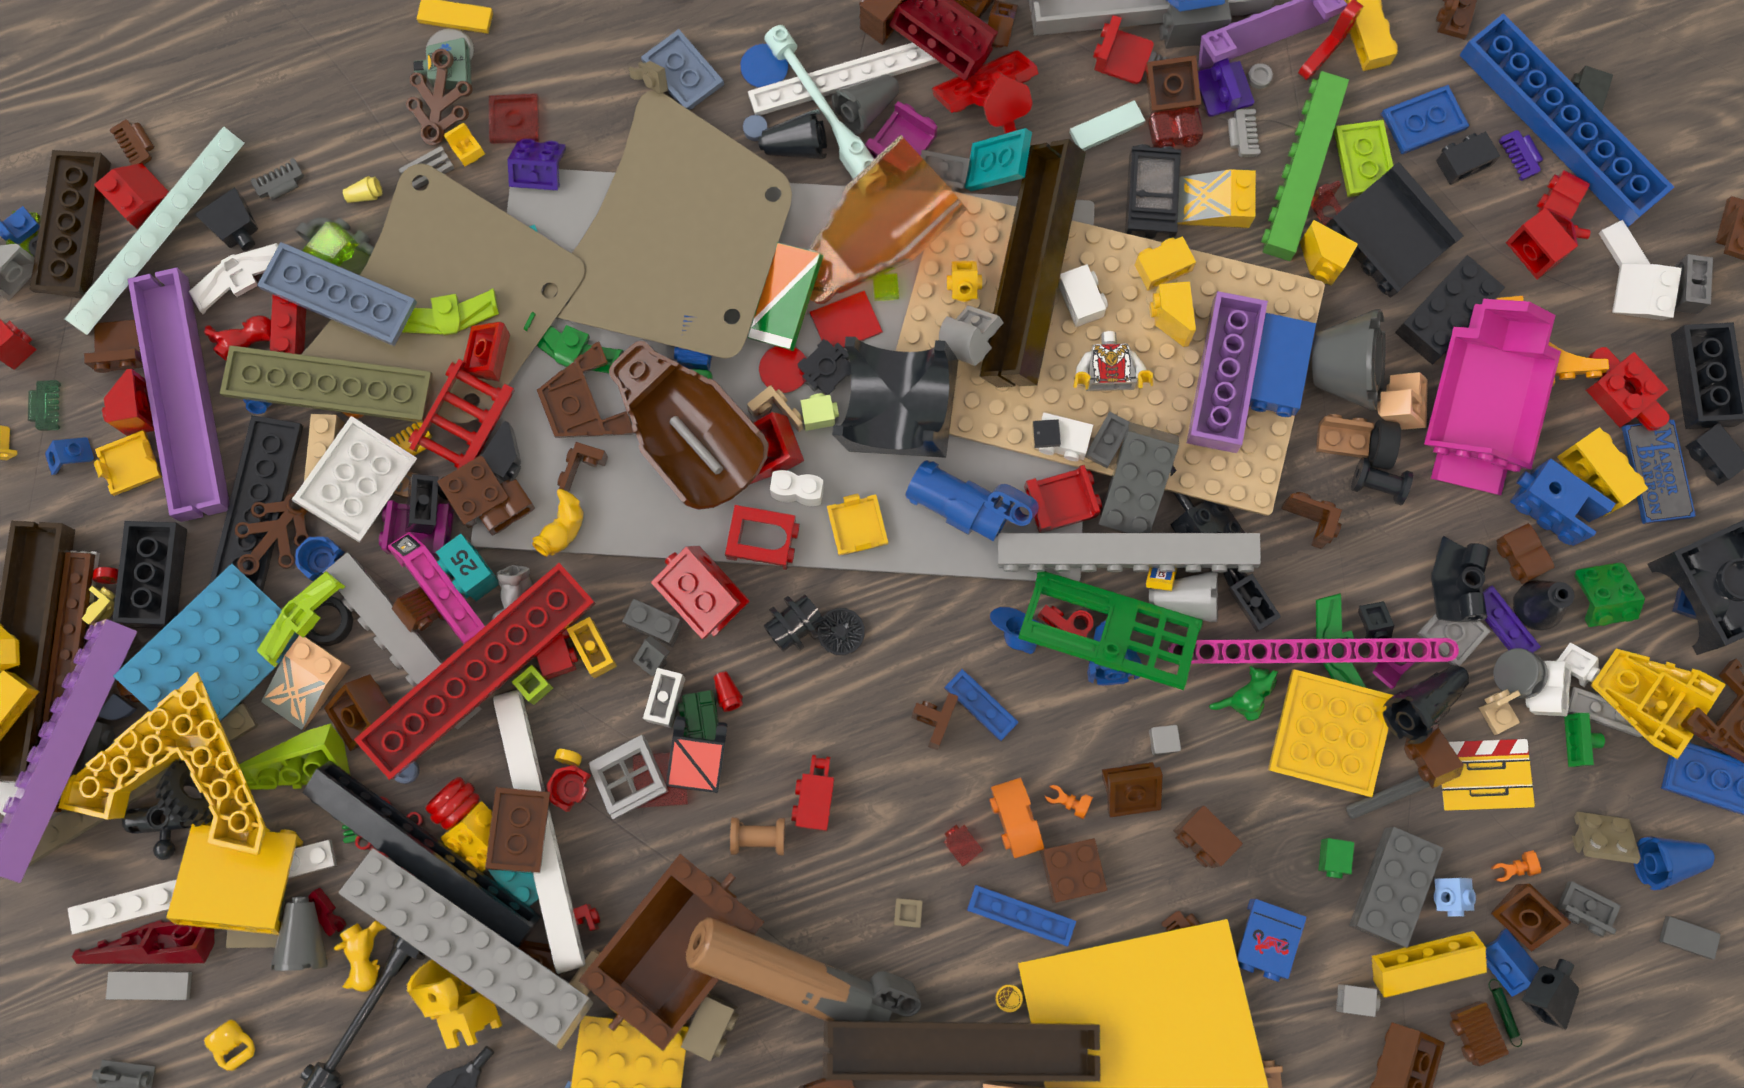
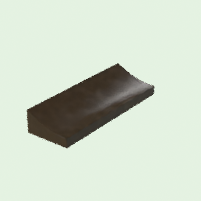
M52 150L30 283V290L34 293L62 295L81 299L92 286L106 198L94 184L110 172L111 162L102 153Z

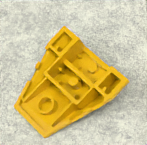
M1615 649L1591 684L1653 746L1676 759L1680 757L1694 736L1693 733L1680 726L1682 721L1691 710L1698 707L1707 715L1726 685L1700 670L1692 669L1688 671L1676 668L1673 663L1666 662V664L1650 661V657L1620 649Z

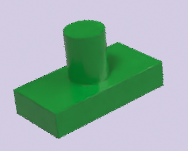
M1575 713L1564 716L1568 767L1594 765L1592 748L1604 747V735L1602 733H1591L1589 713Z

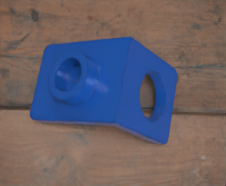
M86 437L53 440L45 452L52 475H56L63 464L89 462L94 459L89 440Z

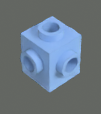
M1472 878L1435 879L1434 902L1437 905V911H1447L1448 916H1464V911H1474L1476 895L1472 886Z

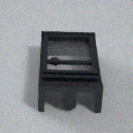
M1146 144L1132 146L1128 168L1126 234L1131 235L1132 231H1145V237L1151 239L1155 238L1157 232L1169 233V238L1175 239L1178 232L1181 149H1175L1171 146L1155 148Z

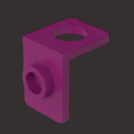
M1395 645L1386 653L1390 658L1396 652ZM1378 662L1373 670V674L1390 689H1393L1401 675L1415 662H1406L1405 664Z

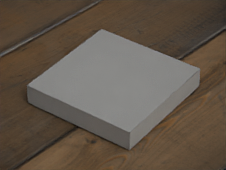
M1435 613L1417 635L1420 638H1449L1454 640L1458 645L1459 652L1457 657L1452 661H1448V663L1460 666L1491 630L1480 621L1453 622L1438 620ZM1444 642L1438 648L1439 654L1442 657H1446L1449 653V646Z

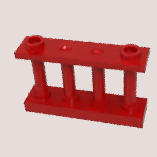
M458 359L457 363L452 362L445 374L448 376L447 381L420 429H414L408 440L411 443L409 448L417 452L419 446H422L454 463V467L457 469L479 457L515 392L514 388L505 383L502 388H495L463 371L465 363L461 359ZM459 379L492 397L491 400L494 403L491 409L482 410L451 393L450 391L456 380ZM444 401L478 418L479 422L482 423L478 432H470L438 415ZM432 423L467 441L466 444L469 445L466 454L461 453L459 455L425 437Z

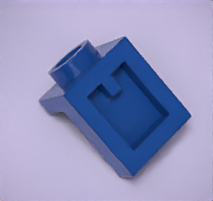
M23 206L4 221L0 220V236L5 241L10 239L18 245L40 228V224Z

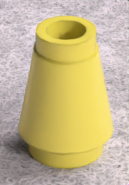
M367 176L343 189V195L347 203L377 200L379 196H382V188L376 177L371 178Z

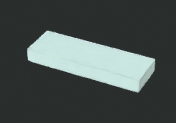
M1134 100L1071 128L1069 133L1075 144L1085 151L1144 125L1146 120Z

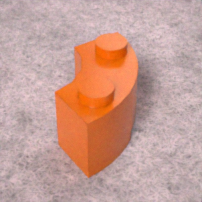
M1017 778L992 786L993 798H990L989 801L993 813L999 814L1005 834H1001L1005 849L1011 850L1014 859L1043 850L1044 845L1037 820L1034 821L1029 806L1031 802L1022 779Z

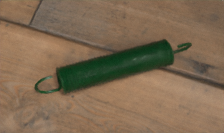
M1492 979L1488 984L1489 989L1492 991L1491 993L1495 999L1494 1001L1503 1020L1507 1035L1512 1043L1511 1039L1520 1036L1503 988L1491 990L1490 982L1493 980L1498 981L1497 979ZM1520 1038L1521 1044L1519 1046H1516L1513 1043L1512 1045L1515 1047H1520L1522 1045V1039Z

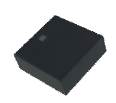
M1059 419L1033 421L1034 448L1060 447Z

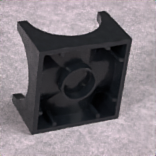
M846 336L845 348L847 349L851 365V394L846 417L841 425L833 426L832 435L849 452L946 458L958 368V359L947 342L935 340V347L919 352H901L874 347L860 341L856 337Z
M1744 520L1647 564L1652 573L1659 572L1671 578L1689 599L1699 625V638L1696 644L1692 646L1696 655L1727 646L1744 638Z

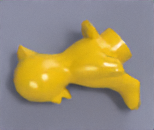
M373 921L364 930L359 923H356L340 934L343 942L337 944L334 950L339 951L343 949L351 966L349 976L342 986L343 988L366 992L375 986L380 966L377 965L378 959L371 962L369 957L373 950L375 936L379 931L386 929L378 921Z

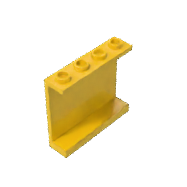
M203 822L201 826L197 827L192 824L166 918L176 925L278 935L281 926L278 917L295 847H303V841L292 830L282 829L278 833L270 832V829L266 828L260 854H253L207 843L212 822L208 824Z

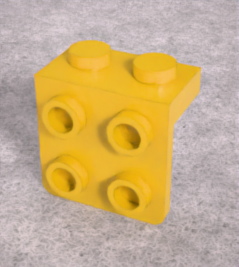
M481 801L460 823L441 837V840L448 848L481 872L485 870L492 811Z

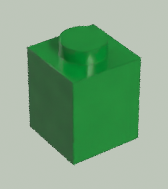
M1331 838L1321 839L1318 871L1327 872L1326 877L1342 879L1343 875L1351 874L1354 842Z

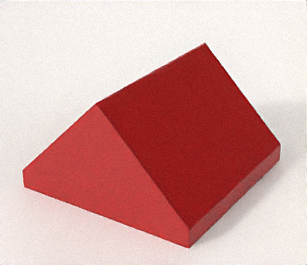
M503 322L471 326L463 360L465 363L463 371L477 378L500 381L510 333Z

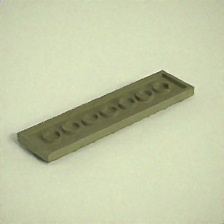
M230 346L220 394L223 397L423 423L433 374L422 370Z

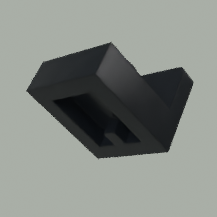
M1384 601L1359 606L1358 613L1366 630L1365 639L1392 638L1394 623Z

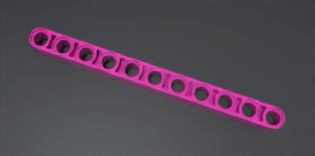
M1449 638L1196 640L1191 664L1448 662L1457 657L1459 648L1457 643ZM1443 642L1449 646V653L1446 657H1442L1438 651L1440 644ZM1171 643L1167 652L1173 653L1175 646L1178 644ZM1310 643L1317 647V654L1313 658H1309L1305 654V648ZM1336 643L1342 645L1344 650L1343 655L1339 658L1334 657L1331 652L1333 645ZM1362 643L1367 644L1370 648V653L1365 658L1361 657L1358 653V648ZM1389 643L1394 644L1396 647V654L1391 658L1385 654V647ZM1415 643H1419L1423 648V652L1419 657H1415L1411 651ZM1204 644L1210 645L1213 650V654L1209 659H1204L1200 656L1199 651ZM1230 644L1236 645L1239 649V654L1234 659H1230L1226 655V648ZM1256 644H1261L1265 649V654L1260 659L1255 658L1252 654V648ZM1282 644H1287L1291 648L1290 656L1285 659L1278 652Z

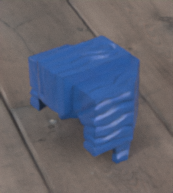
M308 537L296 549L295 564L307 578L315 581L345 552L328 537Z

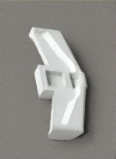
M275 243L237 255L232 254L221 260V263L189 291L199 311L202 314L206 313V310L229 289L238 297L255 288L258 283L254 276L265 272L279 245Z

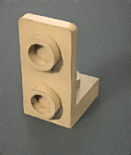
M771 385L747 403L748 411L754 418L758 415L763 416L772 409V404L774 403L788 417L798 432L803 430V423L801 421L804 419L795 408L791 410L786 404L788 400L779 389L775 391Z
M1506 689L1500 693H1495L1484 699L1487 704L1479 707L1494 735L1520 723L1508 702L1521 695L1518 690L1510 693Z

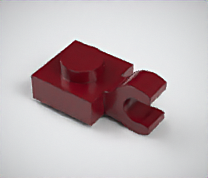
M321 888L313 890L308 897L309 902H315L319 925H322L324 932L329 937L336 931L341 932L347 926L346 922L340 916L332 913L336 907Z

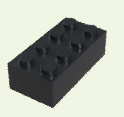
M1467 255L1395 333L1433 365L1448 350L1453 328H1468L1474 305L1482 304L1483 299H1495L1505 286Z
M1734 322L1683 325L1673 332L1671 339L1685 429L1711 428L1718 423L1722 427H1735L1744 422V383Z
M124 521L113 622L128 628L163 629L178 615L187 529L176 522Z

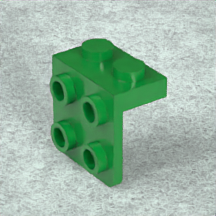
M1623 563L1576 570L1575 578L1590 602L1585 617L1588 627L1606 626L1612 623L1630 622L1639 619L1645 597Z

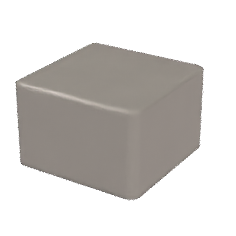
M1177 725L1153 727L1149 730L1152 755L1181 751Z

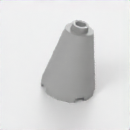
M1210 571L1175 579L1172 591L1149 589L1150 604L1211 623L1218 620L1217 572Z

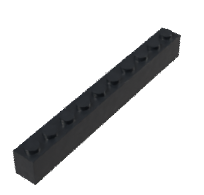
M328 761L315 770L302 792L314 804L321 806L329 812L334 819L341 821L352 829L356 835L363 837L371 843L376 850L386 854L398 866L409 871L418 880L428 885L516 948L527 939L541 918V915L332 761Z

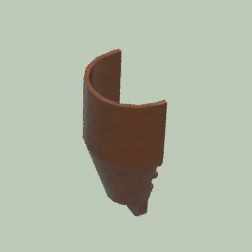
M645 341L633 343L612 363L609 375L617 384L626 411L630 415L633 432L636 434L640 444L638 445L640 452L686 506L697 510L715 508L737 496L759 474L767 459L768 442L764 434L716 381L708 379L696 371L690 370L657 353ZM678 416L723 467L719 474H715L670 424L672 417Z

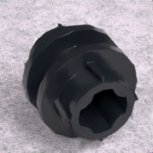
M805 594L795 602L789 596L785 597L784 601L788 607L780 613L775 607L769 609L774 618L763 626L783 652L792 645H795L801 651L804 645L800 639L807 634L814 640L819 637L815 628L825 620Z

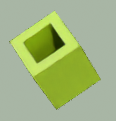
M533 665L512 681L527 701L533 705L553 689L552 685Z

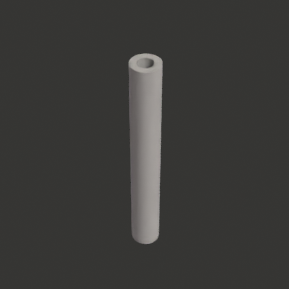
M678 416L672 417L670 424L715 474H719L723 470L719 462Z

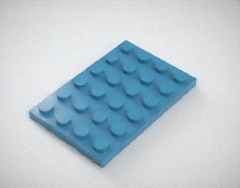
M231 564L113 677L150 711H153L159 702L175 689L178 690L188 681L190 676L198 672L221 722L276 668L268 663L257 652V649L282 609L241 573L239 569ZM296 632L293 634L288 644L282 651L281 655L277 659V666L281 663L284 655L287 653V651L299 637V635Z

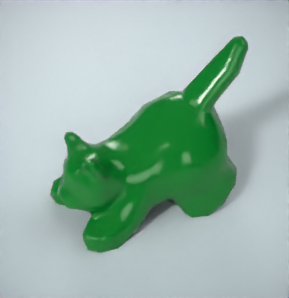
M1250 666L1249 674L1251 675V681L1236 691L1232 697L1209 705V708L1211 710H1220L1231 706L1236 712L1244 715L1248 721L1259 719L1265 705L1264 697L1270 695L1276 686L1278 671L1273 670L1270 673L1269 669Z

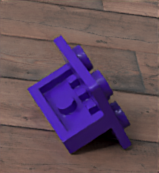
M1226 58L1215 62L1212 68L1198 71L1200 94L1209 117L1254 104V99L1240 61L1230 63L1229 59Z

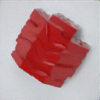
M575 765L556 769L546 785L548 792H550V802L562 810L570 812L575 802L581 803L585 796H587L589 789L585 785L591 774Z

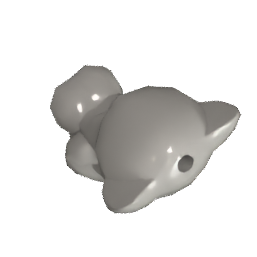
M511 565L497 572L504 609L494 613L491 618L492 620L532 586L529 568Z

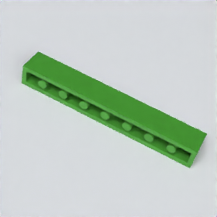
M1323 71L1320 72L1317 79H1312L1308 89L1311 97L1310 100L1305 101L1301 112L1305 117L1303 122L1299 121L1295 131L1298 139L1296 143H1292L1288 156L1292 158L1290 164H1286L1282 172L1281 178H1284L1285 181L1283 186L1279 185L1274 198L1278 200L1276 208L1272 207L1268 217V221L1271 222L1270 229H1265L1261 239V243L1265 244L1262 253L1287 261H1291L1295 255L1349 79Z

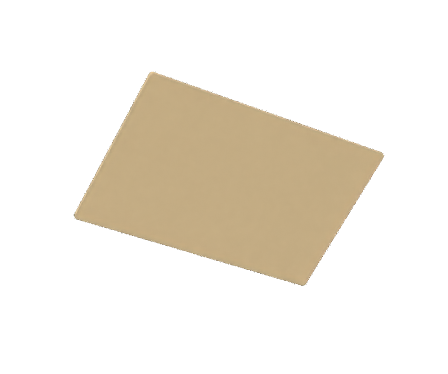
M946 189L940 192L896 351L919 352L935 347V340H939V331L944 319L947 316L956 319L968 305L993 314L1015 214V206ZM1072 220L1061 273L1088 264L1090 271H1094L1097 276L1099 293L1105 295L1108 303L1104 317L1075 327L1058 286L1038 385L1036 386L1016 385L1015 387L997 388L979 377L983 360L976 366L958 360L949 435L1077 468L1085 465L1086 470L1112 476L1122 443L1107 469L1086 457L1084 460L1070 461L1061 454L1046 455L1039 452V449L1034 448L1032 425L1033 421L1042 420L1043 412L1092 424L1093 428L1087 448L1088 451L1110 411L1129 422L1179 436V448L1173 464L1177 471L1172 476L1169 475L1165 490L1269 516L1273 512L1295 416L1281 417L1273 411L1258 412L1249 407L1243 443L1237 453L1186 443L1212 301L1217 291L1268 301L1266 313L1316 323L1325 284L1322 281L1190 249L1196 261L1193 271L1166 282H1190L1196 331L1189 346L1183 347L1155 326V318L1150 317L1149 304L1153 302V293H1156L1158 286L1147 290L1135 267L1137 256H1139L1138 254L1141 251L1150 247L1155 249L1161 246L1162 242ZM951 261H977L978 274H982V290H977V299H971L966 302L952 299V290H947V275H951ZM1106 331L1116 332L1117 344H1128L1130 350L1137 354L1146 369L1153 373V386L1150 383L1144 382L1143 388H1138L1137 380L1134 390L1086 391V386L1083 384H1077V388L1073 387L1077 365L1084 354L1091 351L1093 345L1102 344L1101 333Z

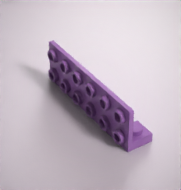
M1292 0L1285 4L1274 6L1272 9L1259 14H1253L1241 21L1230 23L1228 26L1218 30L1210 31L1201 37L1198 67L1200 70H1205L1212 67L1215 62L1226 58L1229 60L1328 22L1329 18L1341 14L1346 8L1347 3L1345 0Z

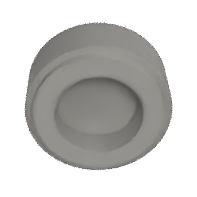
M1255 64L1248 72V83L1253 88L1264 89L1270 84L1273 72L1266 64Z

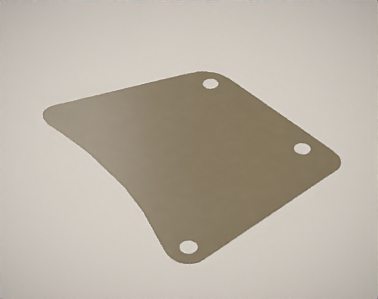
M654 90L646 92L641 96L636 106L623 157L600 210L582 240L572 252L584 264V277L570 297L568 304L562 308L556 318L724 359L735 356L742 350L776 251L775 248L777 242H779L791 206L792 191L788 179L773 165L666 94H660ZM771 187H777L781 190V197L775 202H770L765 197V192ZM548 283L542 295L548 299L554 298L558 293V287L553 283ZM729 309H736L740 313V319L735 324H728L724 321V314Z
M415 164L408 167L399 178L383 230L360 276L414 298L417 301L415 308L432 309L431 298L456 294L458 302L462 303L494 288L499 314L473 326L503 322L510 333L500 381L478 378L495 388H502L504 383L509 385L575 292L584 277L585 269L580 258L430 165ZM419 175L425 176L429 181L428 187L422 191L416 190L412 185L413 179ZM553 283L558 287V293L554 298L548 299L542 295V287L545 284ZM534 312L536 315L528 331H525L524 326L530 314ZM331 319L301 355L429 371L433 374L426 417L448 379V376L445 374L452 362L457 363L458 359L464 360L471 326L459 331L458 334L447 336L443 334L402 332L395 346H392ZM459 379L456 380L450 391L462 399L469 393L476 394L480 399L478 407L482 410H490L494 403L491 400L492 397ZM444 401L438 412V415L456 423H467L478 419Z

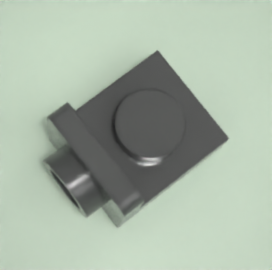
M649 636L643 642L633 661L653 677L656 674L657 668L663 669L666 666V658L670 651L653 637Z

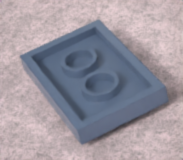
M679 29L641 56L643 63L651 61L665 68L668 92L679 104L688 110L694 108L724 85L723 79Z

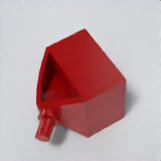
M1545 208L1525 222L1508 239L1506 244L1538 280L1560 264L1578 247L1577 238L1589 239L1590 230L1578 228V225H1573V222L1554 210Z

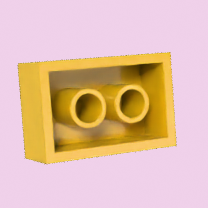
M1600 427L1557 456L1568 471L1616 503L1613 509L1603 515V517L1625 506L1649 489L1645 485L1644 478L1634 471L1625 454L1619 452L1612 443L1610 435Z

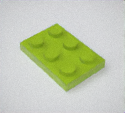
M1384 120L1335 127L1334 135L1347 196H1359L1393 167Z

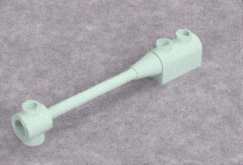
M777 25L770 29L764 38L778 60L787 59L832 126V131L840 148L839 159L864 196L884 186L886 182L885 174L860 137L856 136L847 126L839 121L794 54L797 50V44L785 26Z

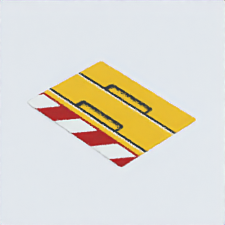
M1527 739L1449 742L1464 767L1460 777L1442 784L1444 810L1529 808L1535 806Z

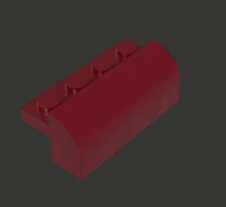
M907 0L897 7L889 25L965 81L973 76L985 63L993 50L991 46L998 34L995 29L954 0Z

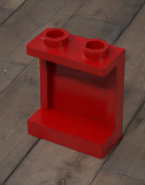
M1085 465L1079 466L1076 470L1037 481L1034 478L1026 481L1024 485L1026 494L1033 497L1039 505L1038 513L1034 517L1039 533H1045L1093 519L1099 515L1100 509H1102L1101 499L1098 494H1094L1092 485H1094L1093 475L1090 470H1086Z

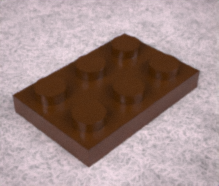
M496 787L485 869L540 874L550 792Z

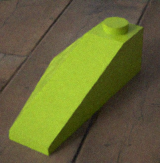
M332 724L307 730L239 764L250 790L275 789L277 786L292 785L293 789H301L303 785L308 784L315 770L328 761H332L350 775L344 742Z

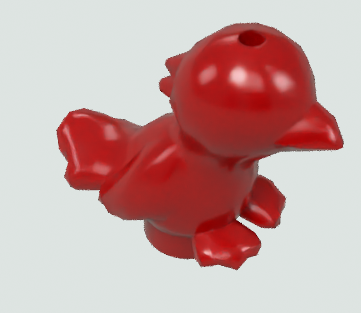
M257 315L247 319L246 322H242L243 329L216 331L212 326L207 325L205 326L204 334L208 336L212 343H217L213 348L214 352L227 361L230 346L249 348L255 342L270 341L271 319Z

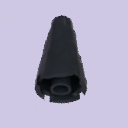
M1452 665L1440 673L1436 672L1406 691H1400L1393 695L1384 704L1387 707L1382 712L1384 721L1390 731L1400 740L1404 736L1409 738L1410 740L1406 743L1420 744L1429 738L1438 728L1439 722L1448 714L1450 707L1461 697V693L1469 684L1467 670L1461 666Z

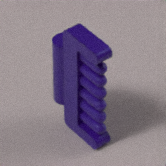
M1516 130L1500 138L1499 144H1503V148L1512 146L1506 149L1505 152H1513L1508 157L1510 159L1514 158L1511 160V163L1515 164L1514 168L1518 169V174H1521L1519 177L1521 181L1539 173L1541 169L1538 163L1542 162L1543 158L1530 135L1522 137L1521 133Z

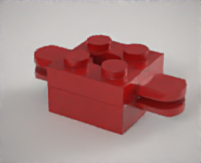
M1600 347L1589 355L1588 358L1608 359L1609 369L1606 373H1602V377H1599L1600 379L1586 391L1619 428L1635 417L1648 431H1656L1668 423L1670 416L1656 399L1669 389L1635 352L1631 353L1621 362L1607 347Z

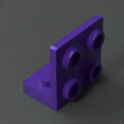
M532 139L518 141L507 159L509 187L558 190L560 187L559 162L566 150V145L559 144L557 141H546L544 143L535 142Z

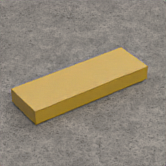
M421 0L417 21L422 24L489 34L493 10L488 7L442 0Z

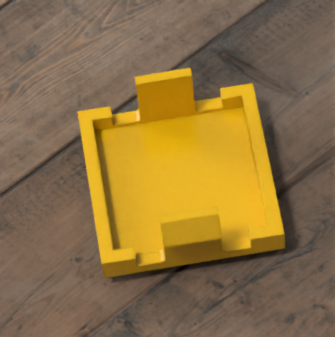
M144 430L95 449L97 457L100 459V461L96 460L94 462L99 478L103 477L108 481V488L113 496L162 477L147 433Z
M853 494L843 497L844 503L827 506L839 556L888 544L876 494L860 499L859 494Z

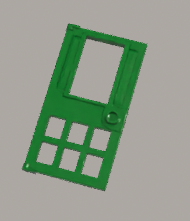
M1046 571L1037 573L1036 585L1018 639L1079 657L1116 671L1130 673L1177 689H1185L1197 636L1203 622L1202 619ZM1040 595H1047L1108 614L1100 642L1032 621ZM1137 612L1158 618L1157 628L1135 622ZM1166 621L1187 627L1186 637L1164 631ZM1132 631L1154 637L1152 647L1130 640ZM1161 639L1183 646L1182 655L1159 649ZM1127 649L1149 655L1147 666L1125 659ZM1156 658L1178 664L1177 675L1154 668Z

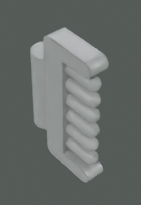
M1237 109L1234 113L1235 118L1228 119L1230 147L1232 149L1238 148L1240 157H1257L1261 152L1258 149V139H1247L1258 137L1257 133H1252L1257 132V128H1246L1257 125L1256 122H1246L1256 120L1254 116L1256 114L1255 109Z

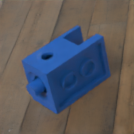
M1552 459L1534 468L1530 473L1525 471L1516 483L1520 487L1510 501L1520 513L1530 515L1537 520L1536 522L1540 527L1551 530L1558 535L1560 541L1572 546L1596 534L1595 530L1575 517L1576 514L1591 522L1609 513L1616 504Z

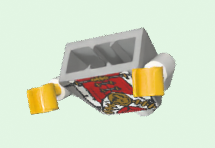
M1106 331L1101 333L1102 344L1093 345L1091 351L1086 352L1076 367L1073 385L1074 388H1077V384H1083L1086 386V391L1134 390L1137 380L1138 388H1143L1144 382L1150 383L1153 386V373L1146 369L1137 354L1130 350L1128 344H1117L1116 332Z

